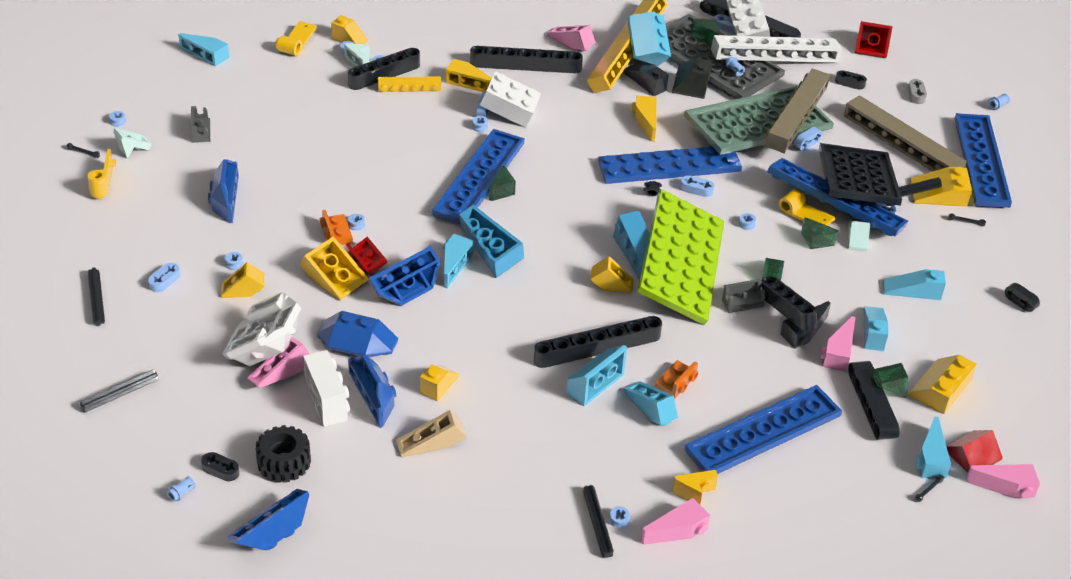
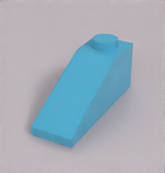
M184 33L178 34L181 49L214 66L229 58L228 44L217 38Z
M453 234L449 240H446L443 247L445 250L444 287L447 289L474 253V241Z
M924 269L884 279V295L941 300L946 285L945 273L939 270Z
M864 306V349L884 351L888 338V320L884 309Z
M641 381L623 388L624 393L650 421L664 426L678 418L673 395Z
M934 417L920 456L916 458V468L920 469L922 478H937L940 474L947 478L951 462L939 417Z

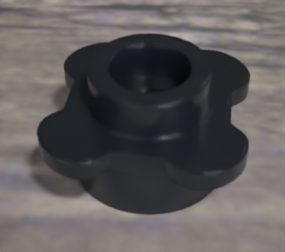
M656 181L645 182L643 191L648 196H657L662 184Z

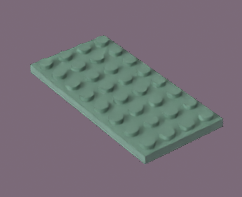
M795 86L685 110L684 117L720 155L765 145L767 140L764 138L767 130H770L773 121H776L778 114L782 112L784 105H787L790 96L792 97L794 90L798 88ZM815 106L796 137L812 127H816L821 131L833 129L834 123Z

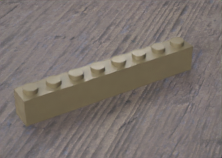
M813 68L809 74H805L803 81L799 83L798 89L794 90L793 96H790L787 105H784L776 121H773L770 130H767L764 138L767 140L765 147L785 154L826 91L830 74Z
M859 95L846 103L844 117L933 172L947 167L965 168L966 160Z

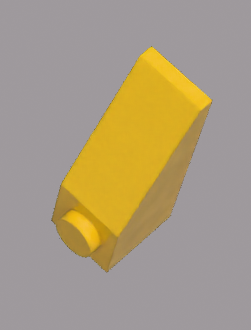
M453 59L446 69V83L480 92L487 90L492 79L469 62Z
M636 95V102H632V112H635V120L648 138L655 142L657 97Z

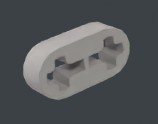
M919 79L910 80L908 86L910 100L915 104H923L927 96L923 81Z

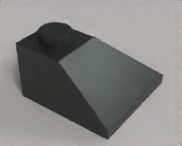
M693 58L680 63L672 93L704 99L711 74L712 61Z

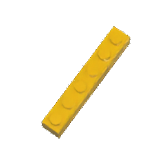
M441 76L378 77V91H441Z

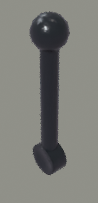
M72 143L66 145L69 150L81 151L93 155L94 158L100 157L99 151L92 152L73 146Z
M953 213L948 215L949 220L956 219L976 223L982 227L986 224L984 219L975 220L955 216Z
M940 474L922 493L915 495V500L921 502L923 497L938 483H942L945 477Z

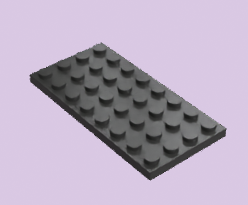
M690 14L666 26L671 53L670 58L679 64L693 58L711 60L712 67L709 82L736 99L755 94L785 74L784 69L770 61L738 60L745 68V72L740 70L743 74L737 76L731 68L726 67V60L715 59L711 51L714 35L724 34Z

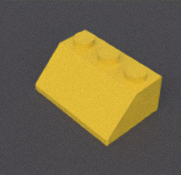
M961 355L937 359L908 395L945 414L972 381L977 364Z

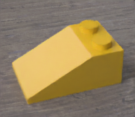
M947 167L910 178V184L937 177L942 181L941 188L912 194L915 204L963 207L968 205L972 189L967 168Z
M334 236L307 253L300 263V266L314 282L340 301L369 281L366 274Z

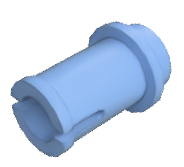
M730 56L725 62L726 67L731 68L737 76H741L743 73L740 70L745 72V68L738 62L736 57Z
M1006 93L998 97H992L989 101V107L997 110L1002 105L1009 103L1010 97Z
M187 476L175 486H169V490H167L169 499L173 502L180 501L183 495L196 488L195 483L191 485L194 480Z

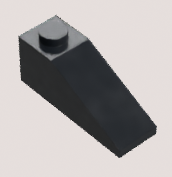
M634 64L623 70L626 76L653 96L667 91L668 74L657 66Z
M826 301L815 306L818 325L816 329L804 331L789 319L783 320L780 335L794 349L808 344L828 317L831 303Z

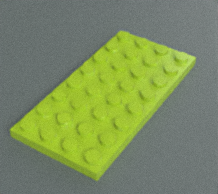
M661 189L657 195L637 292L705 325L709 320L724 220Z

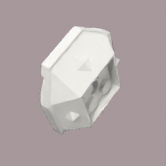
M284 292L252 305L247 316L236 328L222 354L227 359H234L252 366L283 353L292 335L296 332L298 314L301 310L300 306Z

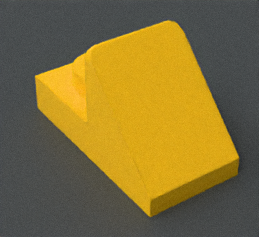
M716 470L674 476L673 493L686 500L693 498L701 505L702 492L716 490L717 472Z

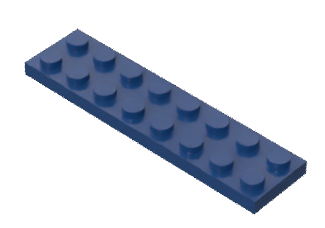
M956 113L954 119L963 157L967 161L966 168L975 206L1010 208L1012 200L990 116Z
M492 129L434 206L432 215L461 224L459 214L472 205H475L477 208L480 206L524 145L525 138Z
M712 146L598 156V164L605 184L741 172L742 165L736 151L720 155Z
M784 158L779 159L768 168L767 172L773 178L783 180L789 186L797 187L803 190L805 194L813 195L819 198V201L835 206V209L838 211H845L851 214V217L854 219H861L870 223V227L878 228L888 236H897L908 223V220L876 204L861 200L852 201L847 198L835 199L829 196L824 178Z
M815 385L685 444L684 450L703 472L716 470L717 474L840 417L842 410L818 385Z

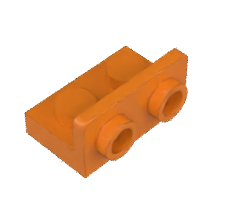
M322 210V217L319 219L321 228H325V240L334 236L340 245L353 243V237L345 215L328 217L326 210Z
M676 360L655 382V388L673 395L675 399L680 393L683 394L691 381L694 382L698 377V363L694 361L688 366Z

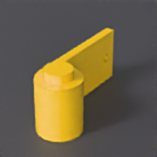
M299 21L288 37L281 35L276 39L275 46L277 50L298 56L316 30L317 25Z
M107 149L104 169L93 170L87 175L90 195L96 199L104 198L109 192L113 167H116V159L112 160L111 149Z
M793 189L778 202L779 208L785 214L821 230L835 220L834 216L807 205L805 194L799 189Z

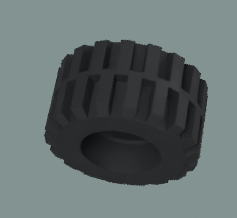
M281 425L278 428L275 426L272 427V430L267 429L264 431V434L258 437L259 440L256 441L255 448L258 470L261 471L262 476H267L268 480H276L279 483L281 481H285V483L290 482L291 479H299V475L303 476L306 473L305 470L309 469L311 463L310 442L306 433H302L301 429H295L294 426L286 427V425Z

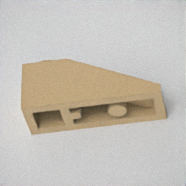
M449 410L398 438L396 441L400 455L407 457L449 448L467 437L462 422Z

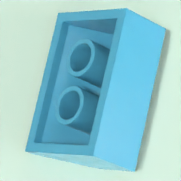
M651 11L627 17L633 58L659 66L671 57L664 15Z
M622 345L608 348L603 353L596 355L590 363L583 365L577 373L570 375L566 382V394L583 406L587 405L624 375L627 347Z

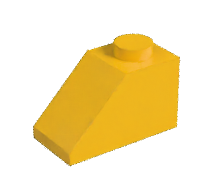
M340 15L331 22L332 39L342 43L345 41H351L354 44H365L368 42L367 37L354 20Z
M608 256L592 266L590 279L602 290L625 293L633 291L634 278L611 257Z
M246 262L221 283V297H252L264 288L265 273Z
M431 364L420 376V394L438 401L456 381L459 373L441 365Z

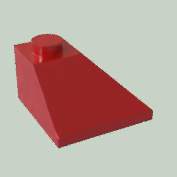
M861 21L855 53L887 58L893 26Z

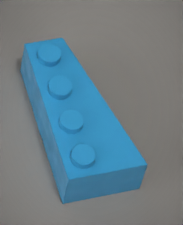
M475 205L459 214L461 230L468 239L474 241V248L496 278L524 259L523 243Z
M635 211L618 216L613 238L640 280L650 232L640 211Z

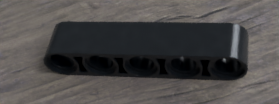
M408 48L349 69L348 87L352 90H359L378 83V77H396L418 69L420 67V50Z
M768 276L761 279V290L765 289V301L801 330L811 331L817 328V312L814 305L776 277Z
M871 361L850 362L848 365L849 377L876 440L898 438L900 434L899 424Z

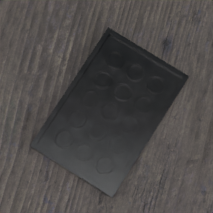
M820 143L819 153L829 196L835 199L847 198L852 201H867L871 204L883 203L888 206H901L902 197L888 152Z

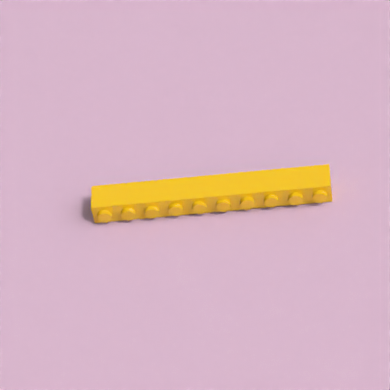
M643 0L633 15L651 11L662 15L668 5L665 0ZM628 22L587 79L594 93L611 90L633 57Z

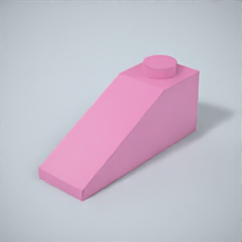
M590 25L557 26L547 32V36L574 50L581 49V51H586L590 49L591 45L596 43Z
M851 316L828 339L827 347H822L821 358L824 359L823 367L847 371L856 317Z
M291 337L283 353L268 358L247 378L261 388L298 374L304 369V356L309 355V352L301 342Z
M1033 464L970 466L966 478L967 483L1013 498L1035 497L1040 485Z
M692 498L642 529L641 543L644 545L691 539L698 534L701 535L708 529L710 514Z

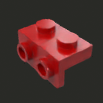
M368 236L353 248L349 243L346 244L349 249L347 253L354 261L357 259L358 262L356 264L363 272L366 270L370 276L388 263L387 259Z

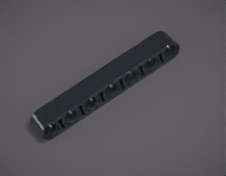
M702 0L700 2V9L706 14L713 17L719 14L729 16L726 0ZM765 15L770 37L801 38V32L797 28Z
M473 46L470 48V64L476 68L574 74L582 71L583 55L576 51Z
M648 316L541 341L534 346L533 361L535 366L547 368L593 357L603 353L608 348L622 345L631 348L656 342L661 337L662 320L657 316Z

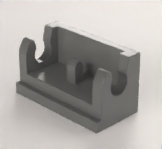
M191 106L193 143L211 142L210 118H208V111L205 107H203L204 113L198 114L196 106Z
M760 279L724 285L722 302L728 313L764 307L765 289L761 290L762 282Z

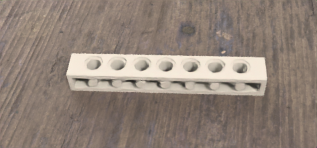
M714 35L711 51L715 59L727 60L728 57L733 56L737 60L838 63L842 50L836 39Z

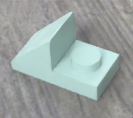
M344 44L345 58L355 67L369 62V45Z
M116 128L113 131L120 151L127 158L130 156L133 148L149 150L151 143L144 135Z
M849 220L848 249L867 251L870 223Z

